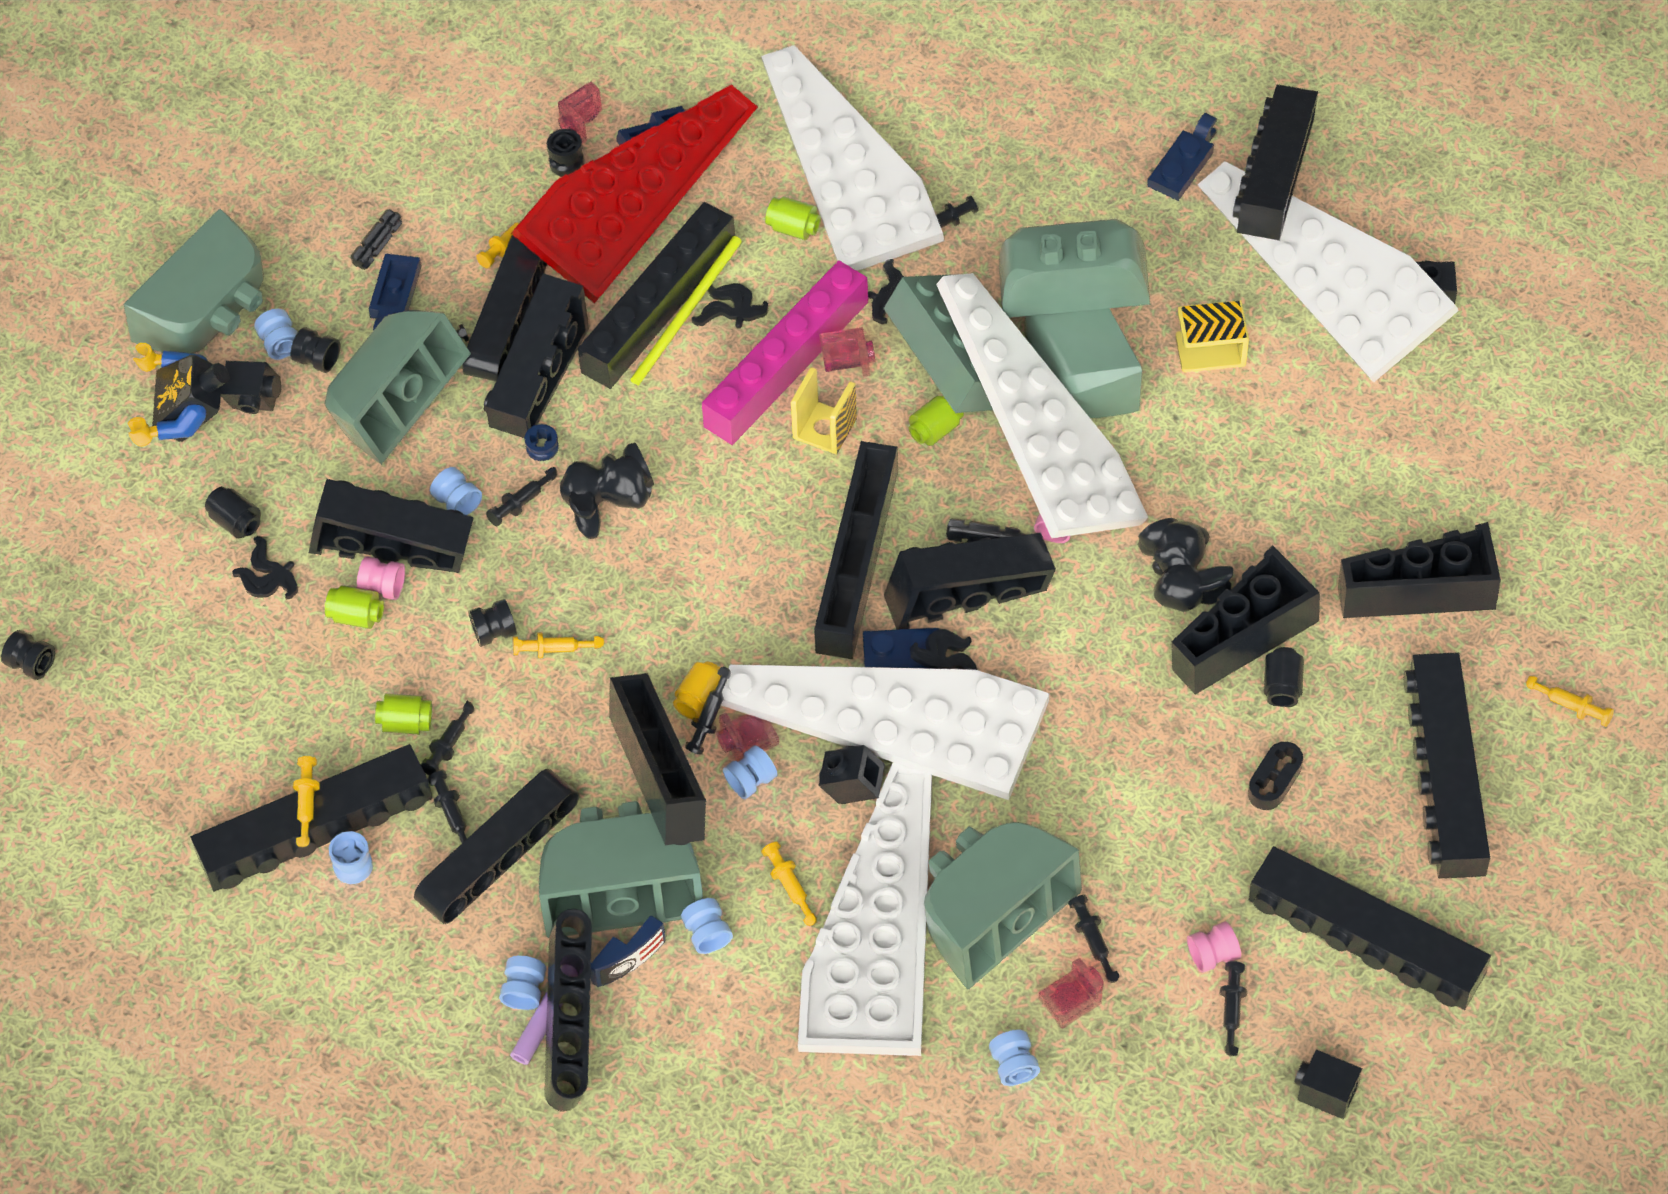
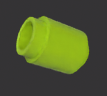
M785 196L781 197V199L772 198L765 216V224L772 226L773 231L802 240H807L810 235H815L821 222V215L817 214L816 206Z
M935 396L909 417L910 426L908 429L916 442L933 446L960 424V419L964 417V413H955L944 396Z
M341 585L339 588H330L325 601V616L333 618V621L339 624L371 629L375 622L379 623L384 612V601L379 600L378 592Z
M385 693L384 701L376 702L375 724H382V732L420 735V731H430L432 700H423V696Z

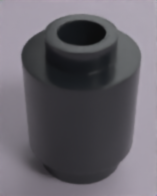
M223 486L216 488L210 493L205 502V510L208 512L210 519L235 538L240 539L252 535L260 525V509L232 488H225Z
M1279 647L1265 657L1264 694L1267 696V702L1272 706L1293 707L1298 704V698L1303 694L1304 658L1296 650L1289 647Z

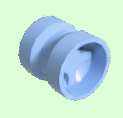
M279 308L264 312L257 318L254 324L256 333L264 341V348L268 356L276 360L290 356L292 342L298 333L297 330L291 327L292 322L288 313L284 309Z
M449 467L440 472L430 486V494L440 503H446L447 510H458L464 515L474 511L482 499V492L473 483H467L465 475L456 467Z
M756 745L748 749L744 753L743 759L739 762L732 761L723 768V774L730 787L745 800L756 792L758 785L761 783L768 784L778 776L772 760L763 749Z
M347 831L336 835L331 840L329 856L336 877L347 884H357L364 881L373 869V861L365 837L360 833Z
M714 898L695 901L688 905L681 914L685 928L693 933L691 940L699 954H708L721 949L733 938L728 923L721 919L722 910L718 901Z
M512 956L508 958L504 972L507 982L501 987L500 1001L514 1009L533 1010L537 1008L541 998V991L538 987L545 978V964L538 959L528 956Z
M1024 1030L1004 1032L996 1036L989 1043L992 1058L999 1062L998 1075L1001 1083L1005 1086H1015L1028 1082L1040 1073L1036 1057L1029 1052L1031 1042L1027 1032Z

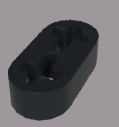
M1285 741L1276 743L1269 749L1249 782L1248 799L1256 808L1272 810L1278 807L1285 798L1302 769L1303 753L1297 745ZM1286 756L1292 758L1291 763H1286L1281 771L1277 770L1279 759L1283 760ZM1270 780L1274 781L1272 792H1268L1265 796L1259 794L1260 788L1264 789Z

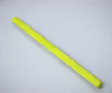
M733 236L633 374L630 379L632 383L638 386L641 384L740 246L742 241L739 237Z

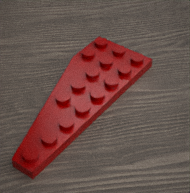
M732 84L701 100L690 109L682 113L679 112L670 117L668 121L646 130L613 148L602 157L594 161L592 160L569 175L566 174L557 179L511 234L564 279L583 285L584 295L595 304L758 106Z

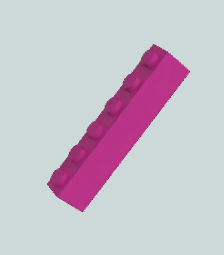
M838 260L701 402L704 428L733 446L868 304V277Z

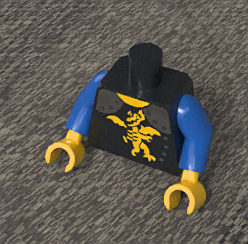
M139 343L135 346L138 353L145 356L143 358H133L142 371H151L157 365H161L162 368L156 370L152 426H149L144 418L134 417L128 421V426L131 429V432L128 434L133 443L138 446L148 445L153 437H158L159 440L175 439L183 442L188 437L193 436L202 425L218 413L220 409L221 386L229 381V372L224 365L220 363L212 364L206 357L200 354L165 350L162 354H156L147 343Z

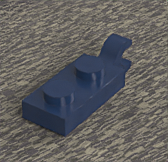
M1204 113L1200 117L1193 134L1183 130L1149 176L1147 187L1179 201L1214 152V144L1210 143V140L1216 134L1217 129L1212 127L1217 122V118Z
M385 253L368 309L370 318L376 319L373 331L384 317L409 311L422 267L420 257Z

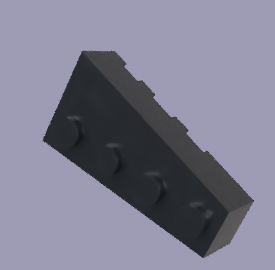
M542 274L494 388L488 392L485 398L483 408L487 413L489 427L524 438L529 428L539 423L578 347L589 330L583 285Z
M326 479L315 517L308 553L321 555L323 549L339 551V557L354 559L356 553L373 555L381 563L387 564L391 561L397 562L400 559H406L411 567L459 573L474 517L464 515L458 510H445L429 506L420 500H407L391 496L382 490L373 491L357 487L348 481Z
M1489 523L1475 525V530L1461 534L1458 530L1443 533V538L1423 543L1422 539L1407 543L1405 548L1394 551L1387 547L1341 559L1338 593L1343 618L1496 610L1501 578Z
M1019 533L1011 537L982 538L973 542L957 544L949 542L941 546L927 548L912 547L899 552L884 593V598L896 630L910 629L909 622L926 617L927 622L932 623L943 620V613L963 607L965 613L979 610L990 599L996 598L1000 604L1047 591L1056 568L1041 533L1027 535Z
M1272 545L1264 553L1263 560L1256 566L1251 565L1242 574L1241 581L1231 590L1226 589L1217 597V603L1208 612L1203 611L1171 641L1172 670L1196 695L1319 622L1320 592Z

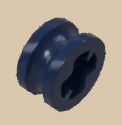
M545 424L529 428L524 440L526 451L530 458L537 461H546L553 458L559 449L557 432L554 428ZM539 439L547 440L543 447H537Z

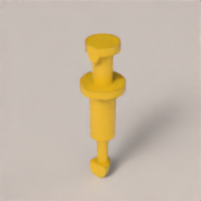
M514 223L500 237L492 236L489 239L490 248L486 252H479L476 256L478 263L482 267L490 268L495 262L494 258L498 255L503 258L512 236L511 233L519 223Z
M537 632V640H519L518 636H513V656H518L519 652L537 651L538 658H543V653L574 652L577 648L587 647L599 649L604 645V639L600 636H594V640L577 641L574 637L543 638L542 632Z
M1535 676L1528 677L1526 685L1529 689L1545 693L1550 698V701L1577 712L1578 719L1583 720L1587 714L1601 720V725L1605 727L1610 723L1614 709L1610 707L1603 709L1592 704L1593 697L1587 694L1582 698L1557 686L1555 688H1548L1537 683L1538 678Z
M303 756L297 759V765L301 767V779L293 782V789L298 791L297 819L302 823L301 837L296 838V844L300 847H306L310 843L308 831L309 822L313 820L314 792L320 789L319 781L313 779V767L317 765V759L312 756Z
M775 841L768 844L761 850V853L764 857L768 856L775 867L770 872L772 879H779L792 902L800 905L806 916L803 919L804 923L808 926L814 925L817 922V917L808 907L805 901L807 894L793 872L796 867L794 861H784L779 852L781 848L779 842Z

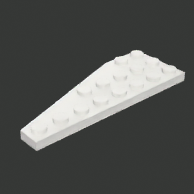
M792 45L761 56L837 261L840 260L858 271L944 242L942 229L922 179L799 49Z
M1224 161L1203 179L1198 186L1237 229L1239 218L1232 217L1236 196H1239L1241 179L1243 175L1245 176V171ZM1292 196L1280 241L1241 234L1373 382L1379 379L1459 311L1456 305L1411 256Z
M973 273L943 276L936 285L1051 538L1142 525L1148 519V516L1118 452Z
M730 665L731 676L727 679L722 691L724 699L721 706L842 746L865 745L879 758L1009 800L1049 703V693L982 671L968 669Z
M894 762L892 763L879 798L876 800L873 814L869 823L865 825L856 853L852 855L832 901L831 910L826 922L816 938L813 952L802 970L798 1052L921 1056L926 943L924 899L928 892L931 774Z

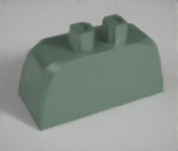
M220 208L124 303L131 342L136 344L147 343L153 350L162 353L164 350L196 353L202 350L219 332L230 336L239 327L241 320L238 313L243 308L249 312H254L262 304V292L259 289L264 279L259 248Z
M1119 219L1023 227L1008 237L1001 246L999 254L1002 310L1009 318L1151 305L1144 242L1137 230Z
M1109 308L1025 316V338L1089 418L1117 416L1139 411L1142 368Z
M409 310L388 315L383 318L330 383L326 393L325 407L350 441L382 465L471 353L444 313Z
M637 801L622 803L618 806L619 817L603 819L601 808H583L581 810L580 822L557 832L547 841L543 849L539 874V899L546 937L549 938L550 932L561 912L574 908L588 915L591 920L592 932L642 926L650 915L662 923L682 920L681 914L683 910L693 902L703 899L700 870L691 842L686 845H665L652 814H643ZM571 927L562 928L566 936L578 935L577 931Z
M1011 822L992 828L984 835L972 827H968L956 839V848L962 852L960 856L953 859L945 851H939L929 860L930 873L935 878L924 899L929 934L942 957L966 989L973 987L1062 910L1069 900L1081 893L1079 849L1041 828L1027 823Z

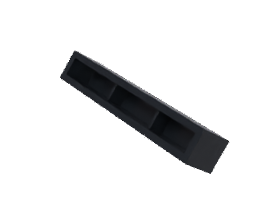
M1276 84L1273 98L1266 97L1263 116H1260L1257 136H1254L1251 155L1247 159L1245 176L1243 175L1241 179L1239 196H1236L1232 217L1239 218L1237 233L1280 241L1314 123L1318 91Z
M705 201L700 205L578 347L580 369L583 375L609 389L616 384L690 297L728 242L735 236L733 216Z
M865 441L860 442L814 627L816 654L852 660L854 658L898 475L897 446Z
M1457 652L1412 655L1410 670H1404L1403 681L1405 693H1412L1413 703H1410L1408 706L1410 727L1417 728L1418 737L1413 738L1415 761H1421L1423 770L1418 772L1419 794L1426 795L1428 805L1423 806V825L1425 830L1431 829L1433 840L1428 841L1429 864L1436 865L1438 879L1484 877L1487 874L1490 862V852L1460 654Z
M648 673L610 677L609 718L664 844L686 845L690 842L704 841L706 799Z
M411 744L320 781V789L314 792L313 820L309 822L308 831L310 843L306 847H300L296 844V838L301 837L302 824L297 819L298 791L190 836L196 855L213 892L220 889L234 888L243 879L257 873H269L275 870L279 864L292 858L309 856L316 848L330 843L336 835L342 832H356L368 826H379L393 815L405 810L414 811L422 807L426 801L432 799L429 781Z
M1275 846L1272 847L1251 881L1248 901L1252 902L1262 913L1267 915L1276 914L1284 918L1296 930L1303 933L1311 932L1325 939L1326 943L1335 950H1347L1360 957L1367 966L1376 970L1384 969L1396 975L1408 987H1420L1433 994L1440 1003L1446 1006H1457L1466 1010L1487 973L1491 958L1490 954Z

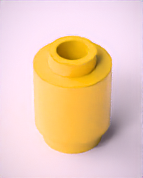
M709 661L694 663L675 691L676 698L673 701V706L680 714L689 719L699 718L709 693L716 690L721 678L717 674L720 669L719 666Z

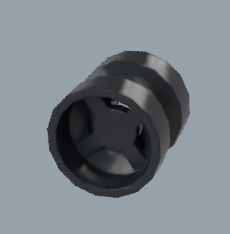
M559 129L549 135L546 143L549 154V166L555 175L560 177L566 174L569 175L584 165L582 140L576 131Z
M302 327L292 342L290 356L297 363L302 365L310 363L314 369L328 373L339 357L340 341L329 335L321 337L315 330Z
M505 599L494 602L492 607L487 609L478 607L468 611L470 622L480 647L491 644L494 638L500 636L509 638L517 635L516 626Z
M17 630L5 642L1 653V662L12 669L21 668L26 676L39 680L51 668L55 659V648L45 641L36 642L31 634Z

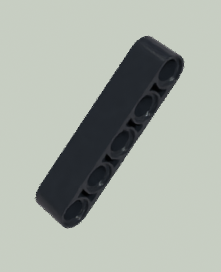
M513 235L467 348L471 354L462 365L464 375L497 381L542 274L548 265Z
M551 769L542 770L419 883L414 892V899L441 923H451L574 809L579 800V792Z
M575 908L561 912L549 936L544 1093L549 1106L562 1112L570 1111L577 1106L588 1084L592 925L588 915ZM571 927L575 929L579 937H567L563 933L562 928ZM570 965L574 967L578 972V976H567L562 972L560 966ZM563 1003L571 1004L575 1007L577 1015H566L562 1012L559 1005ZM558 1043H570L576 1049V1054L568 1055L563 1053ZM557 1082H569L573 1085L575 1093H563L559 1090Z

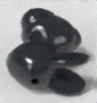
M635 442L628 444L623 450V456L618 459L612 454H607L602 458V467L599 469L585 461H574L567 467L560 483V494L574 512L575 522L579 531L588 539L597 538L599 535L601 519L598 505L602 501H607L623 508L639 509L645 506L651 496L654 482L644 457Z
M1165 518L1148 525L1139 534L1137 545L1141 552L1147 556H1153V560H1155L1152 568L1160 578L1154 586V598L1162 606L1187 612L1199 604H1216L1218 596L1226 589L1231 590L1232 583L1229 580L1233 577L1232 566H1215L1200 571L1197 569L1198 564L1204 557L1205 548L1210 538L1206 528L1188 521Z

